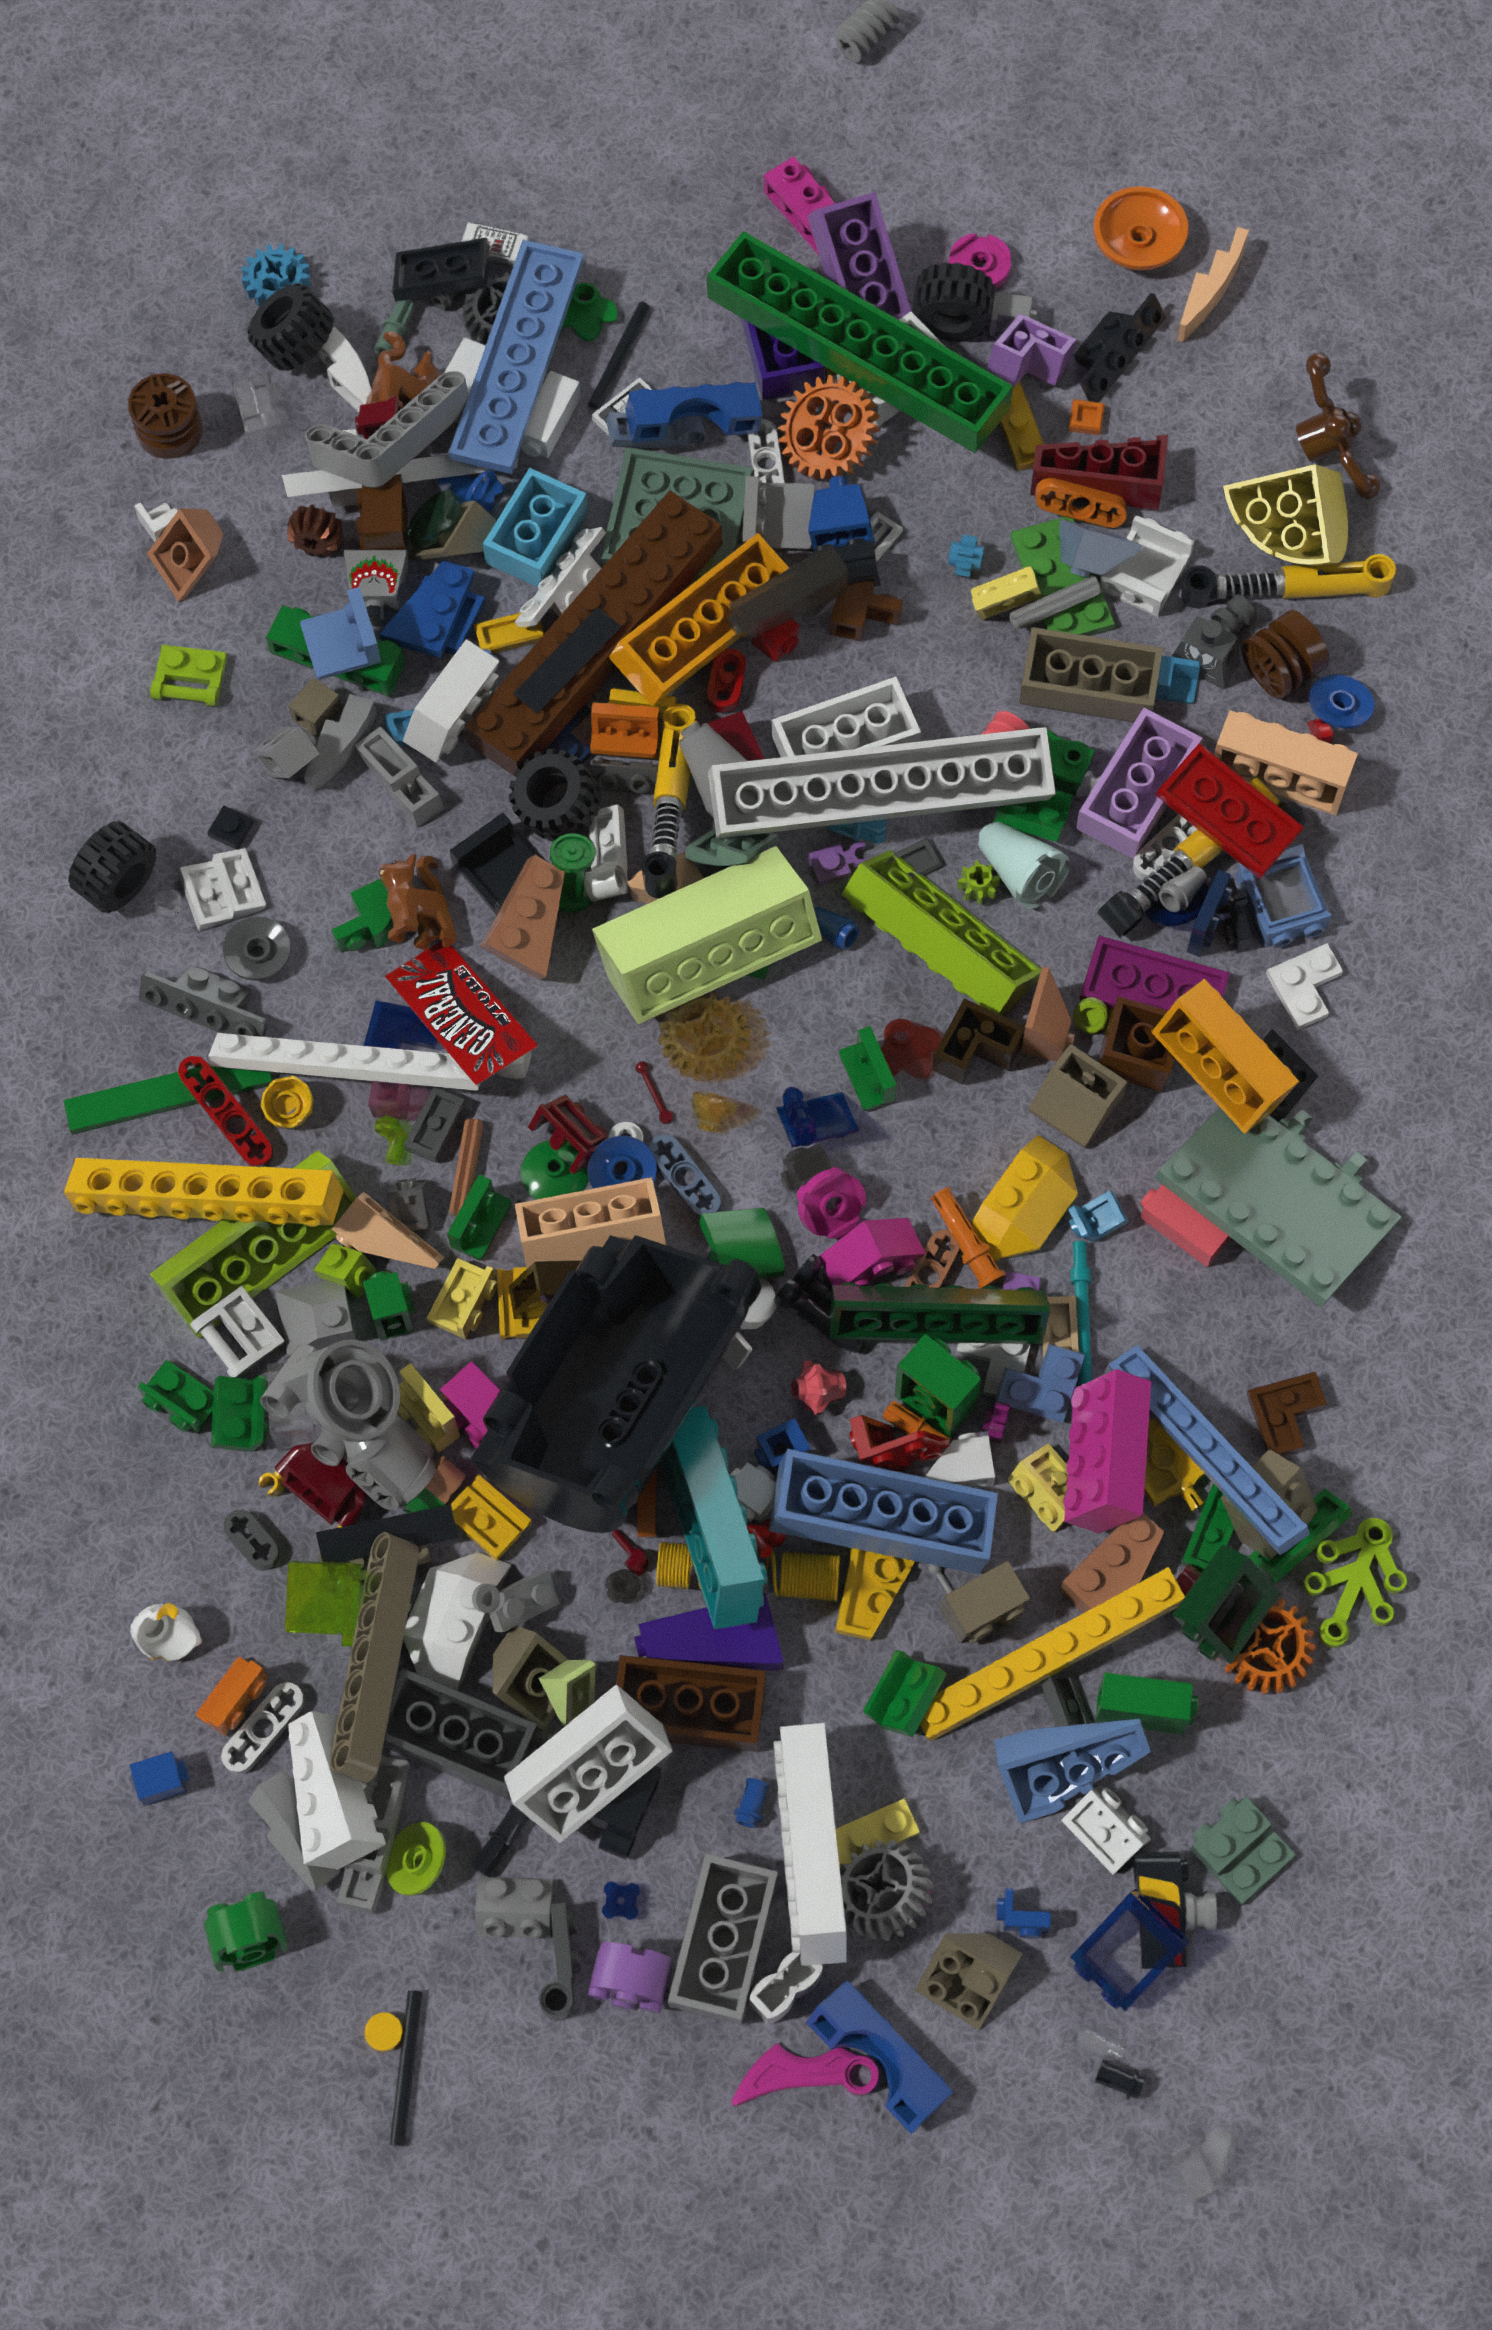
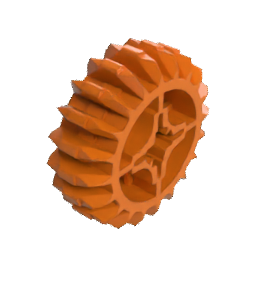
M1280 1599L1276 1606H1272L1264 1617L1275 1620L1282 1624V1626L1270 1629L1261 1621L1250 1637L1252 1645L1242 1654L1239 1653L1232 1664L1228 1663L1224 1668L1226 1674L1233 1672L1235 1669L1239 1672L1234 1679L1235 1684H1240L1244 1677L1250 1680L1247 1685V1690L1250 1692L1253 1691L1256 1683L1261 1684L1260 1691L1263 1695L1269 1692L1270 1684L1273 1685L1277 1694L1283 1691V1681L1288 1687L1293 1688L1297 1684L1295 1676L1304 1679L1307 1675V1671L1303 1666L1311 1667L1314 1659L1308 1654L1316 1650V1645L1312 1642H1307V1640L1314 1636V1631L1311 1629L1302 1630L1308 1622L1307 1617L1304 1616L1298 1620L1294 1617L1298 1611L1297 1606L1291 1607L1289 1612L1284 1610V1599ZM1292 1636L1295 1644V1656L1293 1661L1287 1666L1283 1660L1285 1655L1282 1652L1281 1644ZM1277 1638L1271 1650L1265 1647L1255 1651L1261 1640L1268 1642ZM1262 1660L1271 1669L1275 1668L1277 1671H1262L1250 1664L1254 1661Z

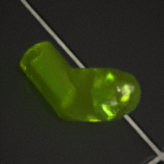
M387 1115L375 1122V1131L377 1134L380 1133L381 1136H384L389 1142L385 1162L401 1166L405 1153L404 1144L408 1135L396 1118Z

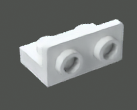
M1099 1785L1090 1790L1061 1821L1114 1875L1151 1838L1146 1834L1148 1829L1145 1824L1135 1815L1129 1816L1120 1806L1122 1804L1120 1798L1111 1789H1103Z

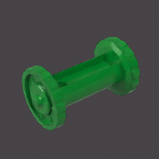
M570 833L559 836L550 847V860L552 864L560 871L565 872L558 909L567 913L584 911L592 904V900L585 889L584 871L593 864L595 848L587 837L580 834Z

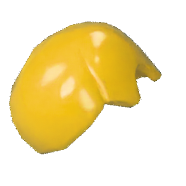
M292 1075L290 1077L274 1079L263 1092L261 1108L267 1121L278 1128L285 1129L302 1125L312 1114L314 1104L310 1087L301 1079ZM294 1108H296L293 1113H291V1114H289V1115H286L287 1113H289L290 1111H292Z

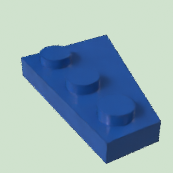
M442 561L379 633L380 641L388 640L400 647L442 658L474 580V569Z

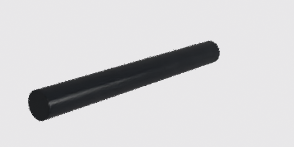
M642 301L638 303L588 403L589 407L597 410L601 408L650 309L647 303Z
M408 1991L390 2137L391 2146H405L423 1994L420 1991Z

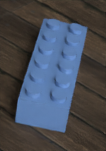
M787 1449L778 1467L769 1531L980 1574L990 1560L998 1493Z

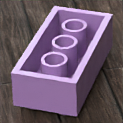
M1143 708L1079 810L1076 829L1134 859L1168 806L1155 795L1157 790L1199 743H1202V737Z

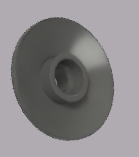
M251 917L240 921L228 932L223 944V955L226 964L233 973L247 980H264L276 975L285 967L291 954V942L286 930L278 922L265 917ZM256 949H263L265 951L260 957L252 955Z

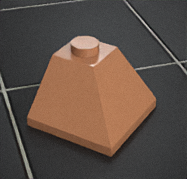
M179 508L147 553L178 602L183 601L214 561L224 533L208 509Z
M1042 966L1025 1026L1021 1053L1057 1062L1070 1044L1073 1045L1075 1034L1069 1033L1072 1020L1052 973L1048 967Z

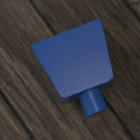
M833 477L829 481V488L819 489L814 492L808 527L814 552L816 547L826 544L833 545L834 548L846 546L849 540L855 538H864L866 541L872 540L873 544L875 543L860 485H849L846 477Z

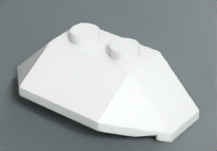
M477 1552L429 1569L407 1620L403 1637L418 1675L459 1691L490 1618L489 1613H482L474 1608L472 1603L473 1592L481 1584H491L498 1591L501 1590L511 1564L500 1560L496 1561L490 1556ZM485 1592L482 1596V1602L484 1605H487L490 1601V1595L488 1592Z

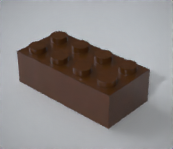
M620 1655L616 1684L663 1725L670 1743L758 1752L766 1671Z

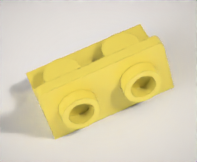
M1030 566L971 589L972 602L981 620L1042 597L1035 574Z
M1048 1443L1023 1459L1008 1477V1482L1016 1493L1033 1509L1039 1519L1052 1532H1055L1064 1523V1497L1067 1490L1068 1474L1066 1471L1067 1463Z

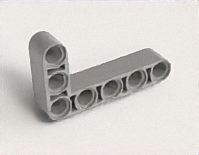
M457 371L443 373L368 439L323 424L311 427L305 433V439L313 466L367 487H378L385 484L462 416L469 396L465 376Z

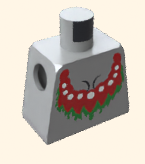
M344 550L349 590L360 587L371 625L380 626L384 623V611H399L409 571L406 550Z

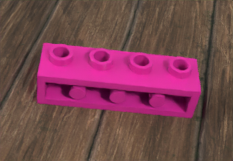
M793 156L763 175L764 193L819 255L807 216L816 209L835 203L825 186L820 187L814 180L810 169L805 164L801 165Z

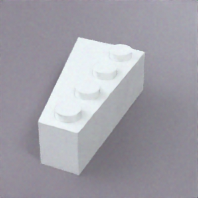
M310 1711L288 1724L303 1864L340 1869L386 1845L383 1833L376 1831L373 1822L377 1818L374 1805L367 1803L363 1789L367 1786V1783L336 1773L330 1767V1757L338 1715Z

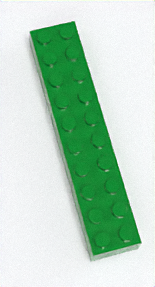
M742 231L707 275L708 299L845 377L847 380L855 381L859 387L973 453L978 451L1011 407L1013 390L1011 384L745 231Z

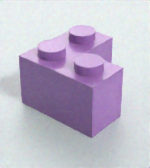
M1019 314L994 343L986 371L1011 384L1013 388L1026 373L1037 377L1043 382L1056 385L1068 370L1077 339L1023 314Z

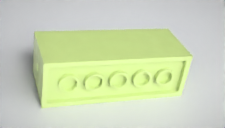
M777 846L755 855V857L745 863L730 866L592 929L607 977L637 1024L643 1023L822 941L809 889Z

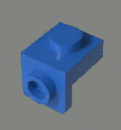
M1011 1888L1005 1889L1004 1898H997L996 1920L1003 1921V1931H1019V1937L1026 1939L1041 1938V1932L1048 1933L1050 1929V1912L1013 1911V1889Z

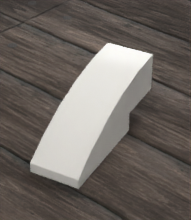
M334 327L318 355L329 367L327 372L330 385L359 412L360 405L366 404L371 386L357 353L348 340Z

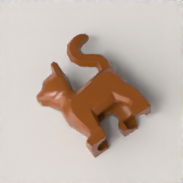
M392 331L385 332L383 339L390 343L393 349L381 352L378 358V370L374 377L373 388L367 396L366 404L386 401L397 395L402 406L405 407L437 379L440 373L438 368L431 363V352L428 350L416 368H412L410 373L400 366L392 364V361L401 360L405 355V343L397 333Z
M416 854L410 855L406 861L395 860L389 864L381 865L378 873L382 884L388 890L387 905L394 924L393 928L388 932V939L401 943L407 931L418 930V937L414 939V946L424 951L428 950L430 943L437 938L442 940V945L446 948L455 943L454 923L450 916L441 884L429 870V868L438 867L436 858L421 856L416 864L418 878L429 890L412 885Z

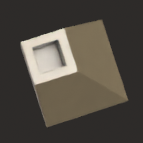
M946 1933L915 1991L980 2030L1023 1953L992 1934Z

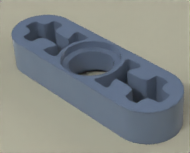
M667 1134L655 1137L651 1141L649 1149L655 1157L657 1169L692 1215L700 1220L703 1213L720 1212L721 1198L719 1193L677 1139ZM661 1145L665 1148L672 1147L671 1156L676 1163L669 1171L667 1170V1168L671 1167L669 1159L665 1155L657 1156L659 1154L658 1147ZM682 1170H688L695 1175V1180L688 1186H682L676 1182L675 1176ZM698 1188L701 1196L706 1201L711 1198L713 1199L711 1210H707L705 1207L698 1209L699 1199L694 1193Z

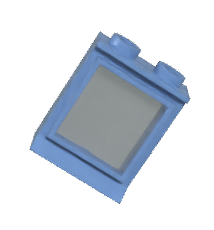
M1303 844L1287 848L1261 879L1239 863L1235 878L1241 893L1247 895L1248 903L1246 905L1263 948L1271 945L1275 948H1281L1290 944L1294 938L1304 935L1306 938H1314L1324 933L1328 927L1331 914L1328 913L1305 857Z

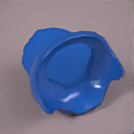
M486 470L477 478L469 475L437 478L438 488L451 502L456 504L475 500L487 512L494 507L495 495L504 490L503 484L497 479L496 473L493 470ZM484 477H486L485 483L481 481Z

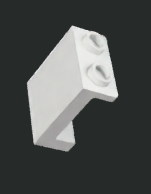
M1135 516L1127 539L1143 545L1141 552L1102 574L1100 587L1103 593L1158 617L1192 556L1194 541L1189 539L1184 533L1173 532L1160 526L1152 519Z

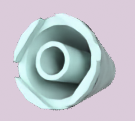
M1002 822L987 824L979 834L978 846L990 864L993 865L994 870L1022 907L1026 909L1037 908L1040 904L1036 901L1047 893L1049 898H1051L1064 883L1069 872V867L1065 865L1066 860L1069 861V857L1061 850Z

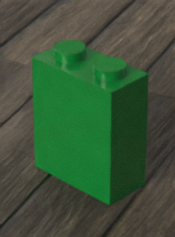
M1104 1672L1098 1688L1095 1723L1140 1719L1143 1730L1182 1735L1186 1726L1192 1725L1193 1718H1196L1198 1696L1192 1695L1193 1684Z

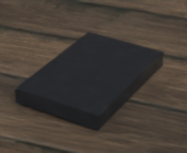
M479 238L397 252L392 291L395 302L487 287L490 253L488 239Z

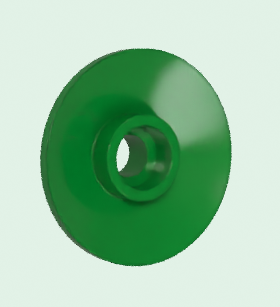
M549 1140L534 1146L526 1154L521 1166V1179L527 1192L538 1200L583 1191L589 1180L587 1168L574 1175L569 1170L579 1151L570 1142H567L565 1147L557 1151L550 1147ZM556 1163L561 1166V1169L557 1172H551L548 1170L549 1166Z

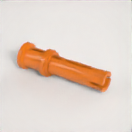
M946 1187L931 1196L930 1200L937 1208L963 1252L961 1256L963 1258L962 1262L964 1265H969L979 1282L977 1285L978 1289L990 1286L1007 1275L1004 1270L998 1268L989 1253L991 1250L989 1244L982 1243L952 1194L951 1189Z

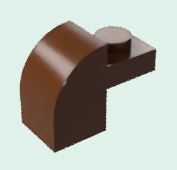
M871 581L851 584L842 590L835 601L830 619V635L862 642L867 619L899 626L902 618L903 600L897 599L890 594H874V582Z

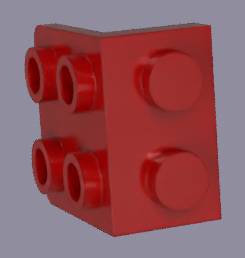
M864 1415L849 1419L852 1428L850 1432L852 1446L858 1451L861 1461L873 1464L874 1467H882L895 1472L903 1471L910 1467V1462L918 1459L928 1461L938 1458L942 1455L941 1451L950 1447L948 1439L924 1430L895 1439L892 1426Z

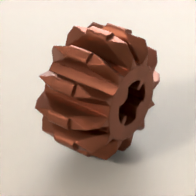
M311 504L309 507L299 506L298 510L293 511L292 516L289 517L287 540L294 543L295 549H302L305 551V554L313 553L316 557H319L320 554L330 556L331 552L336 551L337 546L340 545L342 521L336 518V513L327 512L324 507L320 509Z

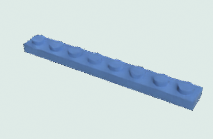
M1138 1345L1109 1363L1111 1371L1118 1369L1151 1381L1149 1414L1279 1555L1310 1535L1308 1526Z

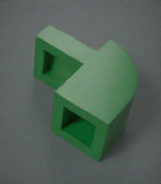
M378 879L350 893L353 906L359 916L331 929L340 953L346 950L356 951L362 948L369 939H372L377 949L388 942V932L393 928L394 924L387 905L388 891L382 884L381 879Z

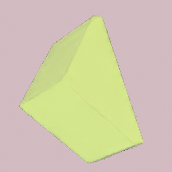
M566 1660L539 1678L564 1727L594 1703L596 1664L592 1660Z

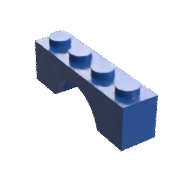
M733 382L727 385L703 384L698 387L686 388L673 386L668 389L658 390L639 389L629 393L625 409L632 443L662 441L669 426L674 421L686 416L707 418L717 424L726 436L757 433L763 417L755 382Z
M848 1980L820 2003L806 2021L831 2050L842 2047L856 2048L866 2052L880 2064L886 2074L889 2086L885 2107L910 2134L915 2132L953 2093L946 2085L944 2079L925 2063L916 2049L907 2044L893 2029L891 2023L882 2017L869 2004L863 1993L855 1989Z

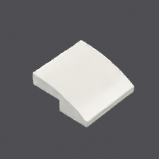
M246 848L214 854L210 862L184 866L179 869L178 875L198 931L210 929L266 908V903Z

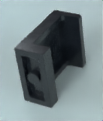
M504 812L450 849L452 864L496 916L528 858L534 856L512 829V823Z

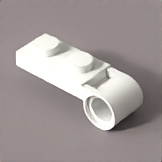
M617 804L599 809L597 816L591 815L590 817L593 823L589 826V838L595 848V859L591 865V871L585 874L584 884L586 892L593 902L623 895L628 891L624 809Z

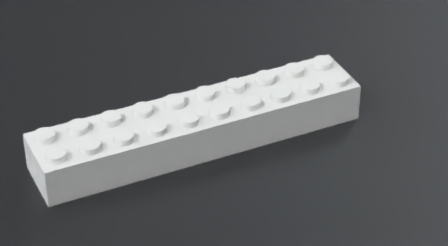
M1046 727L712 765L708 771L717 839L1045 801L1055 795Z

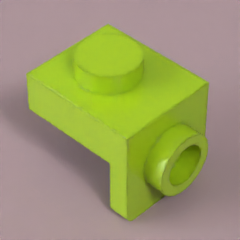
M332 1243L315 1267L314 1272L321 1279L345 1286L353 1297L360 1299L365 1292L363 1281L369 1280L371 1275L377 1273V1270L363 1252Z

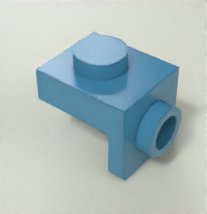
M1111 1190L1082 1207L1073 1205L1068 1208L1072 1216L1069 1223L1074 1233L1079 1238L1082 1237L1091 1242H1095L1129 1223L1115 1192Z

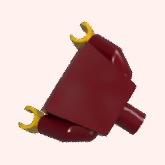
M314 1442L292 1447L275 1466L276 1471L274 1473H264L259 1478V1486L262 1488L269 1481L274 1480L275 1484L268 1491V1496L276 1497L280 1495L285 1486L331 1526L337 1522V1528L355 1524L365 1507L367 1494L347 1475L346 1466L348 1463L344 1458H342L337 1466H329L320 1462L311 1451V1446Z

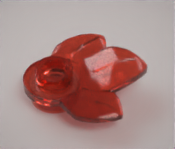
M895 1019L889 1022L884 1030L885 1044L881 1051L892 1076L894 1077L903 1069L913 1077L919 1079L928 1078L932 1069L930 1052L936 1051L942 1038L934 1029L928 1026L915 1027L912 1022L906 1019ZM897 1032H904L907 1038L899 1041L894 1035Z

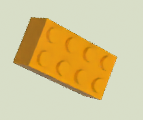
M1205 979L1179 997L1151 1032L1244 1134L1269 1116L1299 1082L1291 1070L1274 1055L1267 1044L1250 1029L1244 1019L1227 1004L1220 993Z

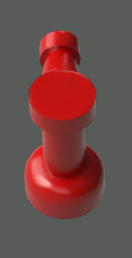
M771 1518L766 1519L762 1525L746 1526L748 1533H753L756 1538L757 1553L761 1558L770 1556L772 1547L781 1546L785 1540L786 1534L769 1531Z

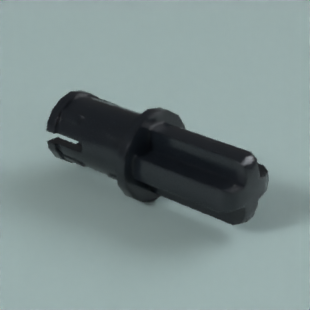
M511 1805L495 1831L488 1833L490 1838L473 1862V1868L481 1875L490 1877L507 1851H513V1842L530 1818L516 1806Z

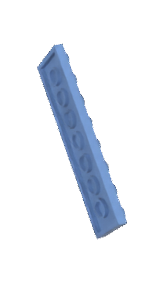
M522 240L449 451L450 460L512 474L584 263V253Z

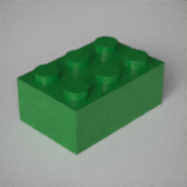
M924 1334L897 1365L894 1396L921 1418L923 1416L926 1417L925 1421L951 1438L976 1409L981 1378L978 1376L979 1371L966 1360L960 1362L951 1355V1349L939 1338L932 1340Z

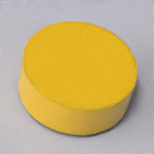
M382 2012L375 2014L366 2023L365 2039L376 2051H392L402 2041V2024L397 2017L390 2013Z

